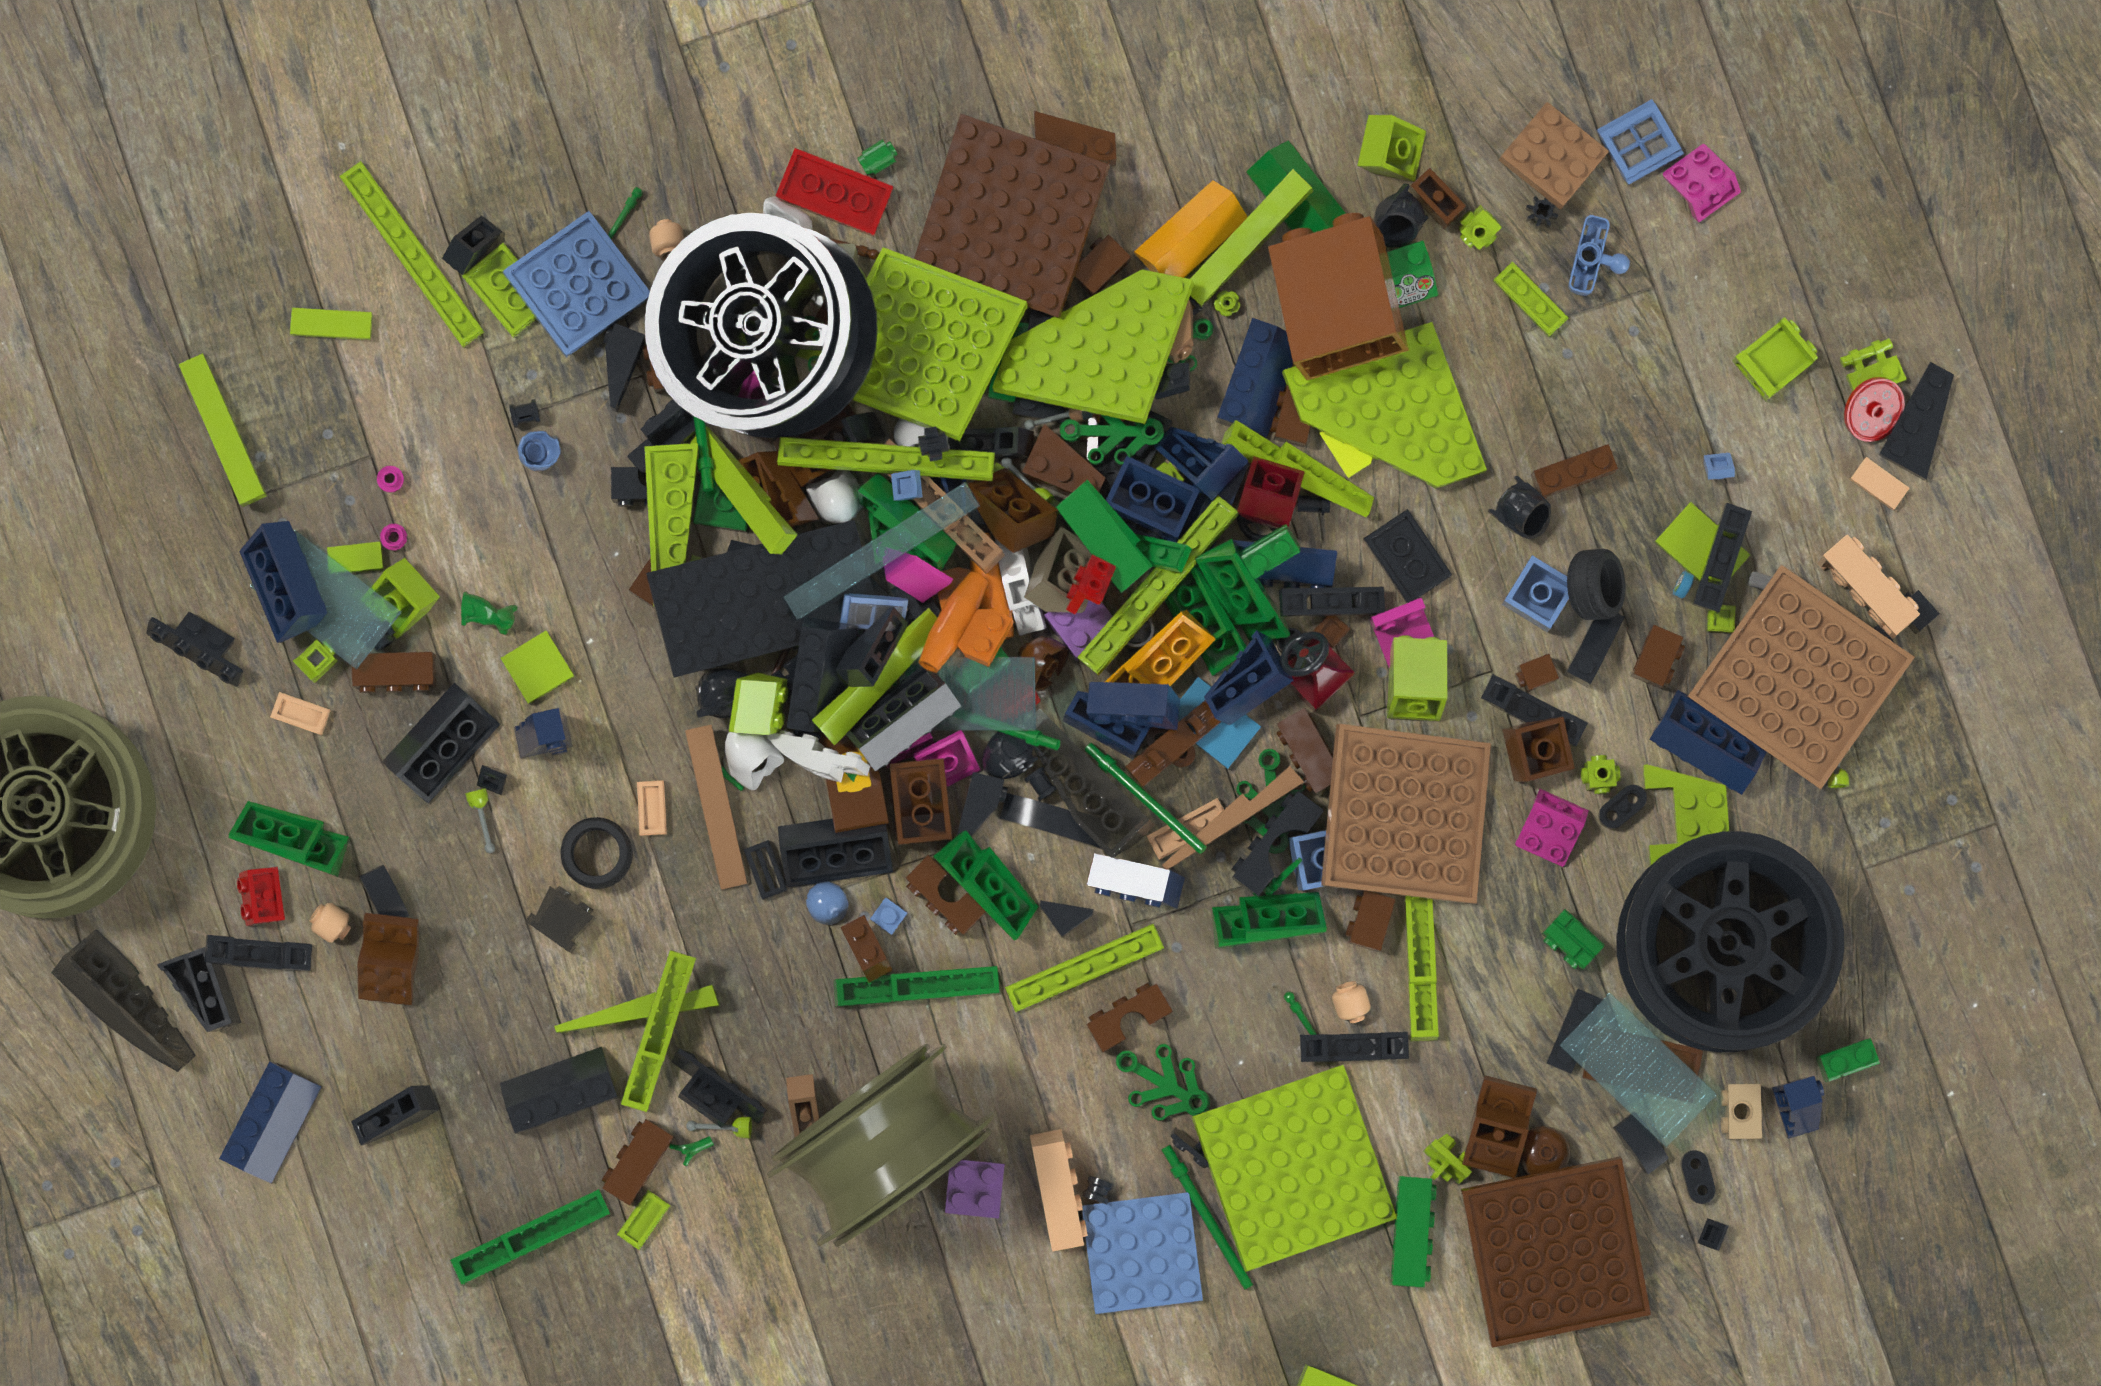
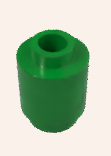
M882 139L862 151V155L857 157L867 176L872 173L876 175L896 162L894 157L898 153L890 141L885 143Z

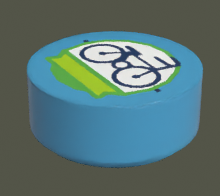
M1683 571L1676 582L1673 595L1681 599L1684 598L1693 584L1694 575Z

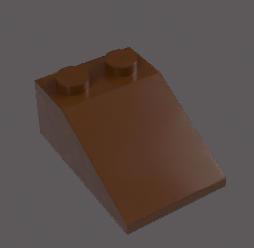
M848 404L839 414L825 424L790 438L848 442L842 432L844 425L841 420L855 414ZM780 438L773 442L777 451H779ZM787 466L800 488L836 471L835 469Z
M1007 468L994 472L993 481L975 480L965 485L964 490L995 539L1012 553H1016L1054 535L1058 510Z
M944 758L890 764L898 845L952 839Z

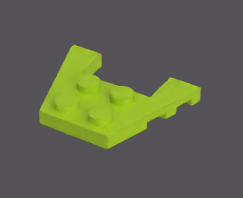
M1648 764L1643 765L1644 790L1672 788L1676 843L1648 846L1650 865L1661 856L1687 841L1707 834L1729 831L1725 785Z

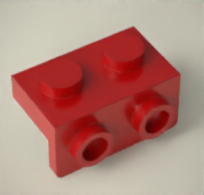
M1093 554L1085 567L1080 565L1073 578L1077 583L1071 585L1066 595V598L1070 599L1066 610L1076 614L1085 599L1100 605L1115 571V565Z

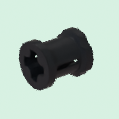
M532 399L531 403L509 405L514 428L519 427V424L541 422L536 399Z
M1043 766L1024 779L1038 795L1037 799L1040 802L1059 789L1048 778Z

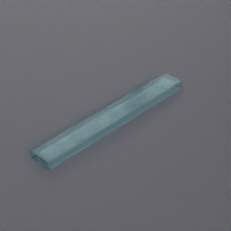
M963 483L784 596V599L796 619L800 620L975 510L980 505L967 483Z

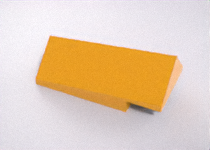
M1212 180L1138 247L1134 254L1150 271L1185 278L1232 235L1247 219V215L1234 193Z
M1187 610L1182 611L1105 682L1169 684L1171 686L1216 639Z

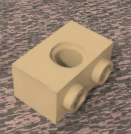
M1761 1084L1725 1085V1090H1721L1720 1093L1721 1106H1725V1117L1721 1118L1722 1134L1726 1133V1139H1762ZM1738 1104L1744 1105L1747 1109V1115L1742 1120L1738 1119L1734 1114V1108Z

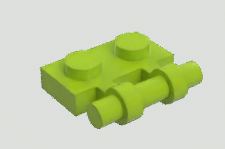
M1889 338L1881 342L1879 340L1870 343L1871 346L1861 350L1853 349L1848 351V355L1840 358L1843 368L1853 365L1855 372L1846 375L1852 392L1862 382L1874 377L1888 378L1896 384L1907 380L1897 355L1886 359L1884 351L1893 348ZM1875 356L1877 363L1864 368L1862 360Z

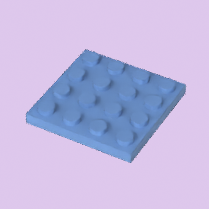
M590 211L503 270V275L566 358L645 303L650 293L649 289Z
M1188 1192L1108 1202L1107 1205L1100 1203L1082 1206L1083 1220H1085L1088 1234L1085 1238L1095 1314L1203 1301L1190 1195Z

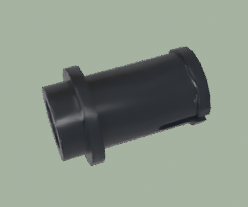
M1298 495V512L1321 513L1324 516L1325 513H1330L1331 501L1323 497Z

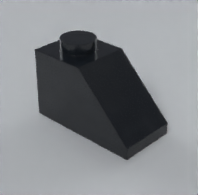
M481 215L453 237L442 259L463 275L478 263L502 231Z

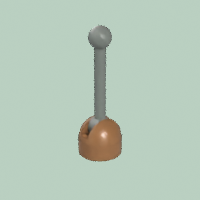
M1068 408V411L1062 414L1036 421L1027 420L1024 426L1028 430H1033L1035 426L1067 417L1077 422L1089 419L1083 420L1082 410Z

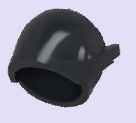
M1404 183L1397 193L1385 198L1376 208L1373 221L1383 234L1386 247H1404L1408 242L1417 237L1420 229L1423 227L1422 225L1428 219V215H1425L1421 203L1413 194L1408 192L1409 184Z
M1515 476L1514 479L1517 484L1508 488L1498 500L1496 510L1489 509L1488 513L1498 519L1504 527L1514 534L1526 539L1538 538L1545 533L1549 526L1551 504L1528 482L1525 483L1519 476Z
M714 668L706 672L695 687L697 702L700 710L696 712L697 717L709 715L718 718H731L736 681L738 678L748 676L749 674L728 668Z
M998 731L992 736L983 750L982 765L984 772L988 776L1010 779L1019 776L1032 767L1033 763L1038 760V757L1032 755L1033 747L1027 744L1025 740Z

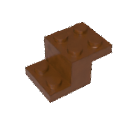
M365 913L363 919V942L357 962L358 999L412 1005L414 998L413 979L419 958V919Z
M1484 1075L1471 1121L1470 1135L1462 1165L1515 1178L1529 1131L1530 1114L1537 1094L1536 1088Z

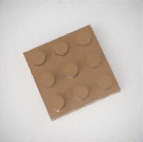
M1546 102L1501 155L1499 161L1561 210L1605 158L1609 150L1550 103Z

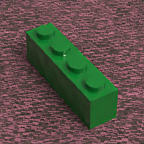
M1398 1176L1395 1211L1397 1218L1394 1225L1390 1285L1425 1288V1282H1430L1431 1266H1426L1427 1255H1432L1433 1239H1428L1429 1228H1434L1435 1212L1430 1211L1431 1201L1436 1200L1437 1185L1432 1184L1431 1178Z

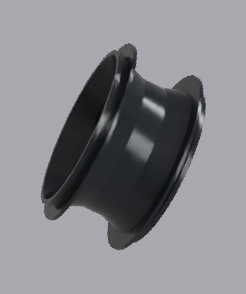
M758 213L735 214L713 220L684 238L672 250L660 267L651 286L645 314V338L651 364L657 378L675 402L694 417L709 424L761 438L774 439L803 434L825 424L839 414L854 398L866 379L874 358L878 334L877 310L873 294L865 275L855 260L842 247L826 236L803 228L784 218ZM771 254L790 258L784 267L768 282L757 255ZM723 272L727 289L717 297L714 303L703 302L708 290ZM818 288H820L825 301L827 325L806 320L802 312ZM762 304L768 316L752 311V309ZM760 319L761 326L757 331H754L756 327L755 321ZM697 328L710 331L717 345L705 365L697 344ZM819 330V340L812 341L813 333ZM744 332L760 339L749 345L745 339ZM800 349L822 351L812 370L800 382L794 356ZM755 371L765 398L746 399L732 393Z
M1726 831L1703 835L1685 842L1657 859L1638 878L1625 899L1616 933V956L1620 975L1626 991L1637 1009L1653 1026L1666 1036L1689 1047L1716 1053L1740 1052L1768 1046L1784 1040L1802 1029L1818 1014L1834 990L1842 968L1845 949L1841 912L1832 890L1821 873L1809 860L1786 844L1761 834L1743 831ZM1720 869L1715 903L1712 909L1677 890L1696 875ZM1749 873L1771 883L1784 895L1788 902L1760 913L1750 908ZM1730 881H1737L1740 888L1739 895H1733L1729 892L1728 884ZM1682 904L1688 905L1690 910H1692V916L1689 919L1683 918L1679 913V908ZM1776 911H1781L1786 915V923L1783 926H1779L1774 922L1773 917ZM1662 914L1687 935L1685 948L1659 963L1656 935ZM1729 920L1736 923L1745 932L1744 936L1747 946L1741 943L1740 936L1736 932L1723 931L1716 922ZM1799 923L1802 936V952L1796 971L1770 948L1773 937ZM1724 936H1729L1734 941V947L1731 951L1724 950L1721 946V940ZM1707 940L1714 944L1718 954L1722 956L1731 955L1739 963L1736 966H1725L1716 962L1710 956ZM1684 958L1689 963V969L1686 973H1681L1676 969L1677 959ZM1773 965H1776L1783 974L1780 980H1775L1770 975V969ZM1697 973L1708 979L1710 1013L1689 1004L1678 995L1670 984ZM1749 976L1782 995L1763 1010L1739 1017L1745 977ZM1724 989L1731 990L1733 995L1731 1004H1727L1721 999V993Z

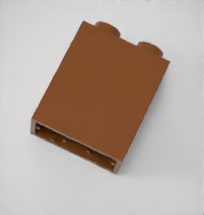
M1347 213L1335 218L1331 228L1315 233L1308 228L1294 229L1282 236L1281 243L1268 246L1293 363L1306 380L1409 351L1384 237L1371 216L1364 218L1360 213Z

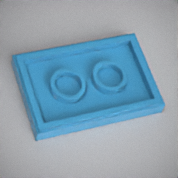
M1199 677L1180 699L1178 722L1205 700L1204 696L1211 688ZM1244 715L1231 725L1221 722L1198 741L1196 745L1228 769L1261 726L1247 715ZM1187 724L1189 728L1196 734L1194 727L1191 724Z

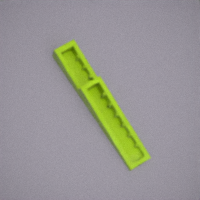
M1294 169L1190 278L1194 283L1190 296L1201 307L1313 192L1312 187Z
M202 353L178 364L239 504L245 507L267 497L204 354Z
M1237 420L1224 433L1221 444L1233 445L1248 460V463H1252L1255 456L1305 471L1301 484L1302 488L1361 516L1367 517L1370 514L1374 500L1372 495L1288 442H1285L1280 448Z
M706 426L709 456L713 459L714 470L711 471L713 479L768 552L782 555L796 538L797 533L769 503L771 498L712 430ZM696 436L690 444L697 443Z
M929 608L906 628L874 687L849 686L812 719L834 746L922 654L928 634L937 619Z
M1405 896L1410 1041H1437L1439 1033L1433 900Z
M673 950L669 951L621 1099V1105L647 1112L694 967L695 957Z
M709 985L685 993L679 1013L719 1007L720 1004L714 986ZM656 992L554 1026L556 1033L648 1019Z

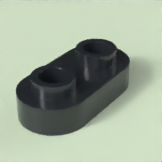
M1634 784L1623 788L1600 808L1598 813L1600 823L1608 829L1620 827L1645 806L1647 801L1645 790ZM1629 794H1634L1637 797L1636 803L1632 804L1628 801ZM1608 811L1616 813L1615 820L1611 821L1607 818Z
M1688 1151L1682 1156L1680 1161L1688 1196L1695 1203H1708L1713 1199L1716 1191L1708 1159L1701 1151ZM1694 1158L1700 1162V1166L1697 1169H1693L1690 1165L1691 1160ZM1700 1185H1704L1707 1189L1706 1194L1703 1196L1697 1192Z

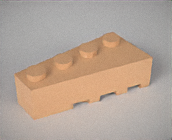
M1847 534L1822 556L1817 565L1823 571L1828 567L1831 570L1833 580L1840 587H1848L1851 598L1861 607L1867 606L1870 609L1867 611L1868 615L1894 639L1920 615L1917 611L1919 607L1912 598H1905L1899 591L1901 589L1900 585L1892 577L1887 578L1881 572L1882 566L1874 557L1869 558L1862 551L1864 546L1855 537L1850 538Z
M1061 1129L1030 1135L1052 1252L1084 1246L1083 1237L1088 1236L1085 1220L1079 1221L1078 1211L1083 1210L1080 1194L1074 1195L1073 1185L1078 1184L1075 1168L1069 1169L1068 1159L1073 1158L1070 1142H1064Z

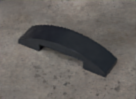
M1492 674L1481 699L1523 723L1564 717L1569 744L1574 747L1577 746L1588 722L1566 711H1561L1516 688V685Z
M1009 793L1006 795L999 818L1099 849H1103L1110 826L1108 822Z
M206 935V963L270 970L311 971L312 944L281 943Z
M1408 1032L1300 1035L1301 1062L1409 1059Z

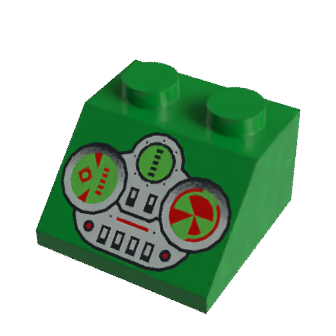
M1424 240L1387 252L1399 308L1438 296L1433 267Z

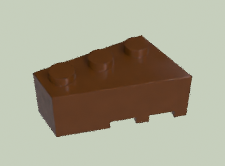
M1034 111L1035 139L1111 164L1110 166H1116L1115 133Z
M1045 424L1043 425L1022 471L1027 480L1066 496H1069L1088 480L1101 496L1105 498L1110 487L1107 479Z
M778 451L756 452L738 460L771 498L769 503L793 530L819 519L788 467L778 465Z

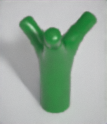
M708 1136L690 1144H670L669 1148L686 1154L683 1165L688 1166L690 1160L697 1153L714 1146L711 1137Z

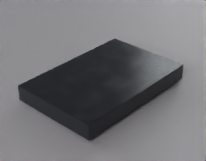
M1408 509L1363 538L1406 603L1420 598L1452 576V573Z

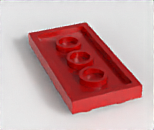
M794 148L775 197L783 202L874 237L894 186Z

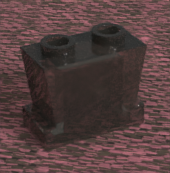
M550 886L537 914L530 913L525 922L572 954L577 946L573 941L596 919L591 915L594 910L582 901L577 905L569 900L572 894L562 887L558 886L555 890Z

